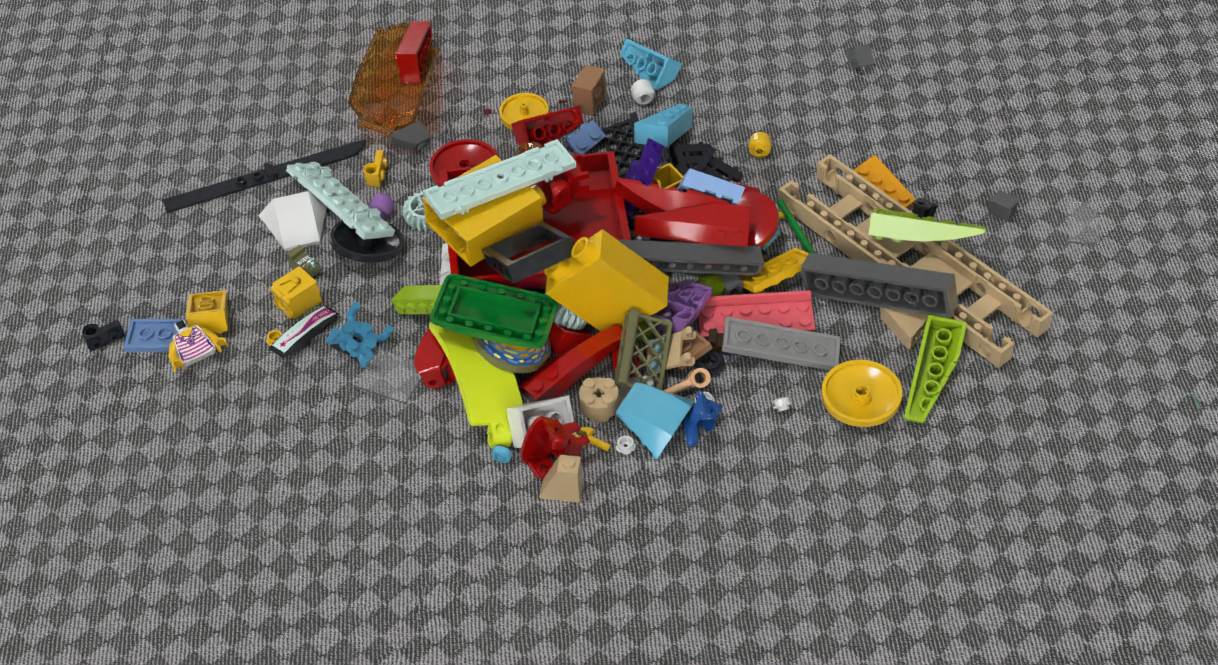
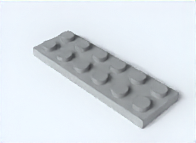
M726 316L722 351L831 370L839 365L840 337Z

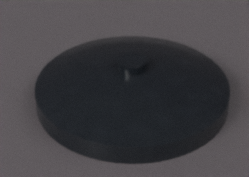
M340 221L331 229L330 244L338 254L345 258L359 262L377 263L398 256L403 249L404 237L397 227L388 223L395 230L394 236L362 239L356 233L355 228L351 229L343 221Z

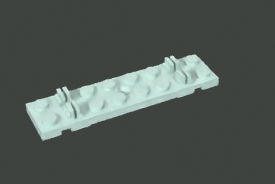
M557 139L544 144L543 148L539 149L536 147L517 156L444 182V185L441 187L436 185L423 190V196L442 220L458 213L463 215L465 212L468 213L470 208L545 180V182H548L549 179L553 180V176L576 168V161Z
M317 162L287 165L286 171L293 178L298 177L297 181L313 193L351 229L355 228L356 233L362 239L394 236L395 230L380 218L381 212L377 208L370 209L368 205L364 204L348 188L343 186L339 180L332 176V169H329L328 166L321 167Z

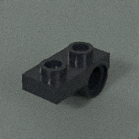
M118 319L101 327L93 323L87 324L82 329V336L90 352L125 336Z

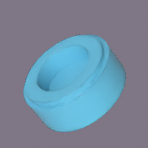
M494 446L491 456L500 463H508L511 460L512 452L506 447Z

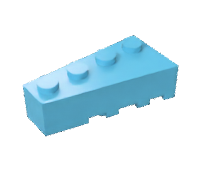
M677 104L635 122L634 143L646 144L647 139L650 138L664 147L670 146L692 128V107H688L686 104Z

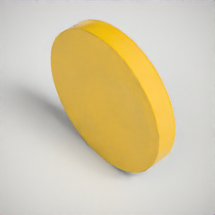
M533 93L512 95L502 102L499 109L501 122L511 130H513L511 124L514 122L549 113L546 100Z

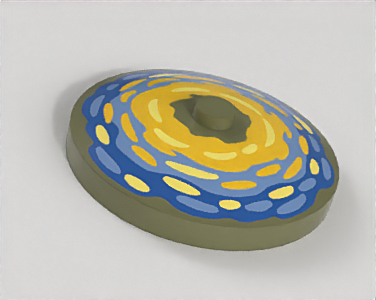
M474 337L475 347L486 361L502 370L514 373H529L540 369L547 362L551 351L549 339H547L546 345L542 348H528Z

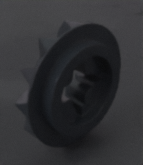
M710 350L695 360L694 366L695 369H706L710 375H717L719 371H723L725 359L718 351ZM708 359H710L711 362L710 367L707 366Z

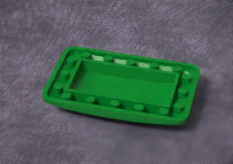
M449 274L444 279L430 314V321L436 326L479 339L520 347L542 348L546 345L558 302L545 294L458 274Z

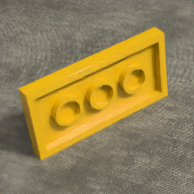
M795 247L765 262L759 276L738 275L743 281V288L753 293H761L765 288L777 285L785 278L795 276L796 273L801 271V266L809 253Z

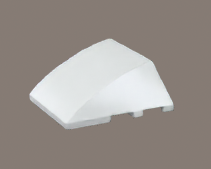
M306 191L272 199L258 216L265 223L267 229L272 232L284 251H288L298 245L306 247L321 243L327 206L313 193Z

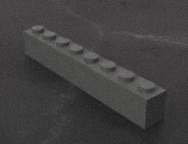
M618 240L661 272L759 276L765 264L760 246L748 245V247L701 243Z

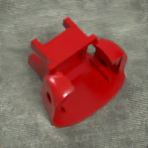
M580 153L571 155L576 161V168L555 175L553 180L549 179L548 182L542 180L533 184L537 185L544 193L546 204L542 207L550 214H556L569 205L573 195L590 191L588 182L583 184L579 182L589 178V172H582L581 165L577 163V161L581 160Z
M429 328L419 343L414 358V367L416 372L420 374L424 386L438 389L446 386V383L447 385H452V382H457L445 352ZM447 369L448 379L444 378L442 370Z
M540 416L531 424L525 435L520 458L524 464L528 465L535 477L544 479L554 464L549 458V454L553 453L557 459L560 455L580 457L583 445L589 444L590 440L587 436L575 437L572 434L581 429L576 421L561 424L558 419Z

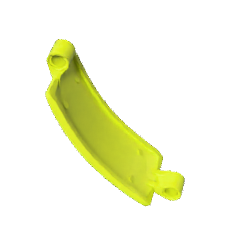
M430 322L429 328L445 352L455 374L470 425H488V444L491 449L494 446L510 447L512 437L506 408L523 404L514 373L502 370L486 361L477 351L474 337L436 326Z

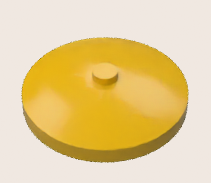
M850 360L840 363L827 373L823 380L821 396L825 408L837 420L851 426L871 427L888 421L897 413L902 400V386L897 376L884 365L869 360Z

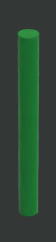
M778 200L779 208L806 252L816 254L784 200Z

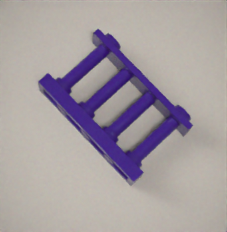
M648 138L640 161L636 159L631 161L625 179L641 181L643 185L647 186L651 185L664 146ZM623 198L628 220L632 217L635 205Z

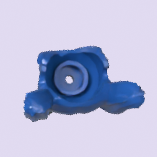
M701 391L696 393V403L693 410L686 414L683 420L688 447H694L697 444L700 427H703L705 432L715 429L717 415L723 408L722 404L706 399V396Z

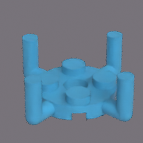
M353 302L347 312L348 322L340 330L336 327L333 328L326 342L328 344H339L343 351L346 350L350 353V356L358 358L362 368H366L374 356L372 351L376 346V342H385L392 333L393 327L388 325L381 335H375L369 323L356 321L354 315L358 311L360 304ZM356 336L360 338L361 342H357L353 339V337Z

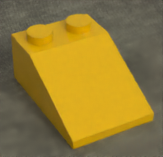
M227 290L189 294L186 310L188 328L198 325L200 328H206L215 334H222L228 331Z

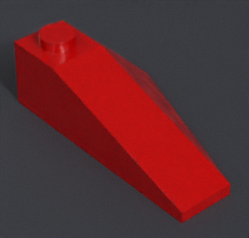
M579 106L519 120L512 123L511 126L517 143L525 151L536 147L539 149L543 148L544 144L559 140L582 124L583 119Z
M553 322L548 339L552 352L559 355L591 338L592 335L585 329L567 328Z

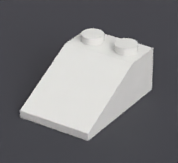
M569 395L506 408L514 448L522 447L529 427L540 416L558 419L561 424L574 422Z

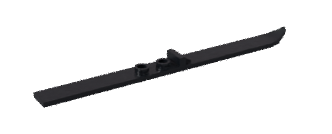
M366 140L345 144L275 166L270 163H264V169L162 200L166 212H174L289 177L291 175L286 171L287 165L317 162L322 167L349 159L362 150Z

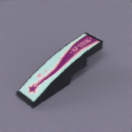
M325 305L316 309L285 331L270 346L269 350L285 358L309 346L311 338L323 333L325 325L338 319V313Z

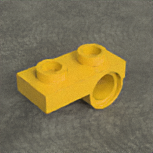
M376 150L374 163H368L363 167L365 182L370 187H381L382 180H385L384 169L388 167V159L384 156L383 150Z

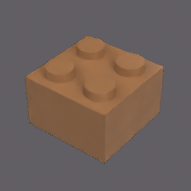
M585 65L583 70L579 72L576 81L572 83V104H574V107L579 106L582 114L594 116L606 96L605 69Z

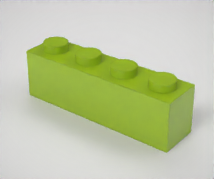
M442 285L404 286L391 301L394 304L395 310L400 314H431Z

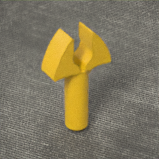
M582 427L579 434L587 436L590 440L589 444L605 451L610 449L609 443L593 437L594 428Z

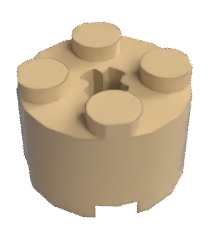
M598 377L587 378L583 381L579 391L581 414H584L589 418V421L595 423L608 422L609 418L616 414L615 412L619 408V393L613 379Z

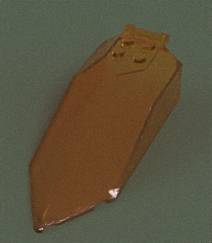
M408 23L389 25L386 30H383L384 28L382 27L376 29L356 72L348 99V104L360 119L358 127L387 135L386 137H390V134L394 131L400 130L416 121L441 50L438 46L434 47L432 45L434 41L431 40L430 49L427 51V61H424L423 64L424 73H420L422 78L421 84H401L398 62H395V53L398 51L399 44H401L402 38L406 34V29L410 25Z

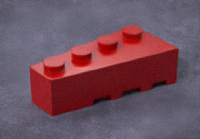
M411 21L401 44H399V49L395 53V62H398L401 84H421L422 78L420 73H424L423 64L424 61H427V51L430 49L433 36L430 21Z

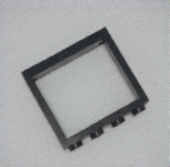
M542 221L483 248L482 252L488 267L512 283H516L572 257L571 251L575 240L573 237ZM545 241L551 243L514 261L508 259Z

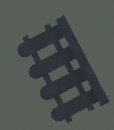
M677 139L669 146L668 152L673 166L684 176L689 169H695L694 167L698 165L712 145L703 144V142H698V144L681 142L680 145Z
M711 146L694 169L728 182L732 180L738 183L743 178V173L739 171V167L728 165L723 162V158L720 156L716 158L715 153L717 149ZM717 171L718 173H720V174L724 175L725 177H727V179H725V178L719 176L718 174H716V173H714V172Z

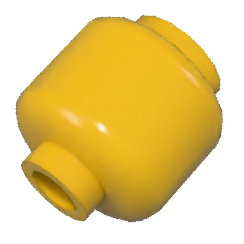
M764 132L754 133L749 140L748 149L750 154L756 158L768 156L772 145L770 136Z

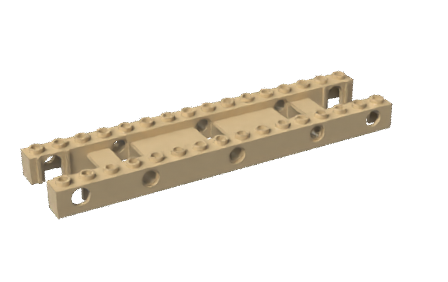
M831 154L817 163L816 176L820 183L823 182L834 190L835 194L843 197V199L830 208L815 198L814 194L811 195L810 193L807 195V204L802 203L799 198V183H795L792 180L779 188L778 200H784L794 217L851 259L910 267L906 263L900 262L897 258L909 249L914 248L924 257L910 268L955 274L957 296L969 288L981 298L968 308L958 304L951 319L967 322L963 342L997 368H1000L1012 358L1014 342L1011 341L1010 337L1007 338L1005 336L1001 347L996 346L992 340V324L984 321L986 317L998 309L1011 318L1012 322L1015 321L1029 331L1030 335H1034L1037 338L1050 328L1053 317L1051 310L952 240H903L902 243L891 241V238L884 237V240L872 238L873 235H868L871 213L875 208L905 213L912 212ZM837 168L843 171L845 178L838 174ZM859 208L870 217L856 227L850 222L847 223L843 220ZM1030 306L1035 307L1039 311L1040 317L1032 313Z

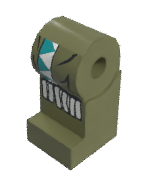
M300 245L286 253L291 268L295 269L300 266L311 277L322 271L318 261L305 253L304 248Z

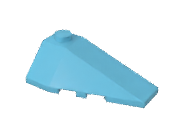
M627 38L620 52V55L628 65L632 66L635 73L641 79L648 80L656 90L675 80L682 63Z

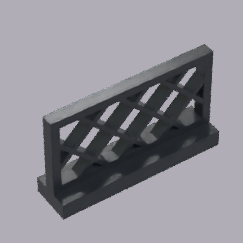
M636 112L630 113V118L601 129L604 134L613 133L611 138L605 137L602 140L606 152L614 151L615 157L617 154L623 156L621 161L616 160L619 178L626 177L628 169L624 172H619L622 166L629 168L630 163L625 162L626 159L629 157L640 160L645 144L634 143V140L632 143L626 142L628 137L634 138V123L639 121ZM629 125V129L627 130V132L621 130L623 127ZM618 134L624 136L622 140L615 138ZM612 143L618 144V146L616 147V149L609 148V147L611 146ZM622 146L629 147L626 152L620 150ZM633 148L640 150L638 154L631 153Z

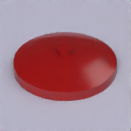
M474 139L452 141L440 147L431 157L429 163L430 175L433 182L438 187H441L440 170L476 167L495 155L499 157V155L491 145L483 141Z
M743 192L737 205H750L748 245L760 246L761 248L776 233L779 226V212L775 203L768 196L758 192Z

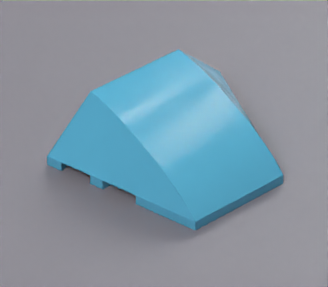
M635 382L615 413L631 432L634 431L640 438L641 444L643 446L646 445L653 454L652 457L657 460L695 400Z

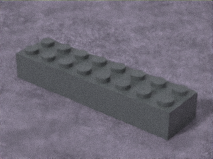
M809 253L801 266L805 291L810 290L812 297L950 319L958 305L955 274L815 253Z

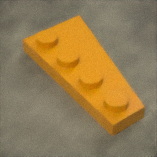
M876 155L853 170L908 210L914 206L912 203L916 199Z

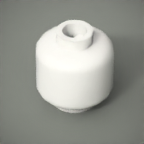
M637 80L631 87V94L636 103L645 105L654 99L655 92L648 80Z

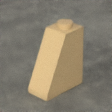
M880 307V318L903 345L911 350L924 334L928 315Z
M560 455L544 477L539 497L541 499L580 502L583 490L581 457Z

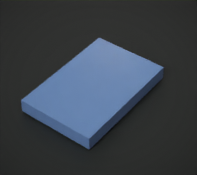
M131 319L123 349L125 352H169V344L172 342L173 336L178 334L174 324L181 320H185L187 324V319Z

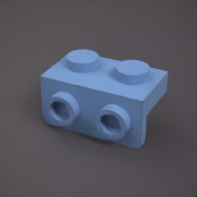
M592 120L590 123H583L576 134L574 132L566 137L565 146L566 148L569 146L575 154L580 153L583 155L601 142L606 135Z

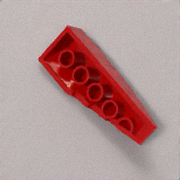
M615 324L548 360L543 367L534 371L518 385L519 390L531 402L559 397L620 345L622 329Z

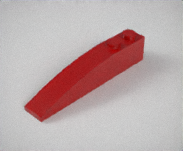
M624 178L617 179L614 189L617 194L648 214L688 208L690 206H700L708 203L729 204L727 201L687 189V192L677 191L676 187L664 189L659 188V184L652 183L647 186L643 185L641 181Z
M708 203L700 206L637 215L635 217L634 235L693 243L748 247L750 205Z

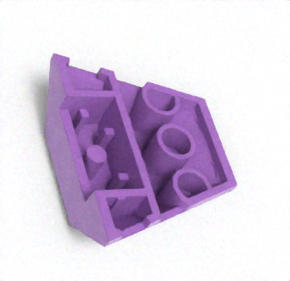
M687 279L668 288L667 306L651 317L673 322L671 334L680 332L685 327L690 326L702 312L712 295L713 289ZM656 326V329L666 332V326Z

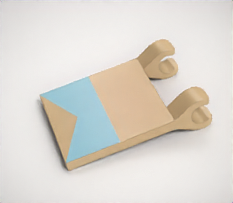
M687 326L682 331L670 335L665 370L679 366H693L695 364V358H691L690 353L687 352L682 355L683 340H693L696 338V331L692 332V327ZM659 341L652 345L657 354L663 351ZM649 348L647 350V361L654 357ZM656 359L649 363L654 372L660 369ZM646 368V374L650 375L649 371Z

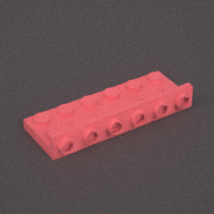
M811 291L711 296L702 312L698 315L700 335L708 341L709 329H717V333H724L726 316L816 332Z

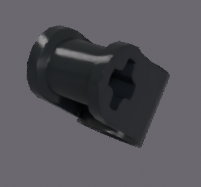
M918 198L912 203L914 205L912 213L918 214V217L921 219L922 217H933L937 209V204L923 198Z

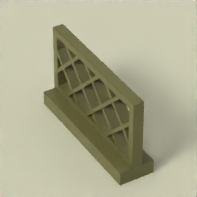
M632 308L625 314L614 375V382L617 388L625 387L631 389L634 384L628 382L629 375L635 373L640 380L639 383L648 385L646 381L653 377L657 383V389L662 390L673 322L638 313V310ZM639 319L646 321L649 328L642 331L638 325ZM657 325L666 326L664 335L660 336L655 328ZM649 330H652L657 338L651 343L644 334ZM641 336L646 344L641 349L635 343L636 338ZM657 341L663 347V351L660 354H657L652 346ZM646 348H649L654 356L648 361L641 352ZM638 354L643 362L637 368L632 362V357ZM655 359L660 365V369L657 372H654L649 365ZM643 366H645L651 374L646 379H644L638 371V369L642 368Z

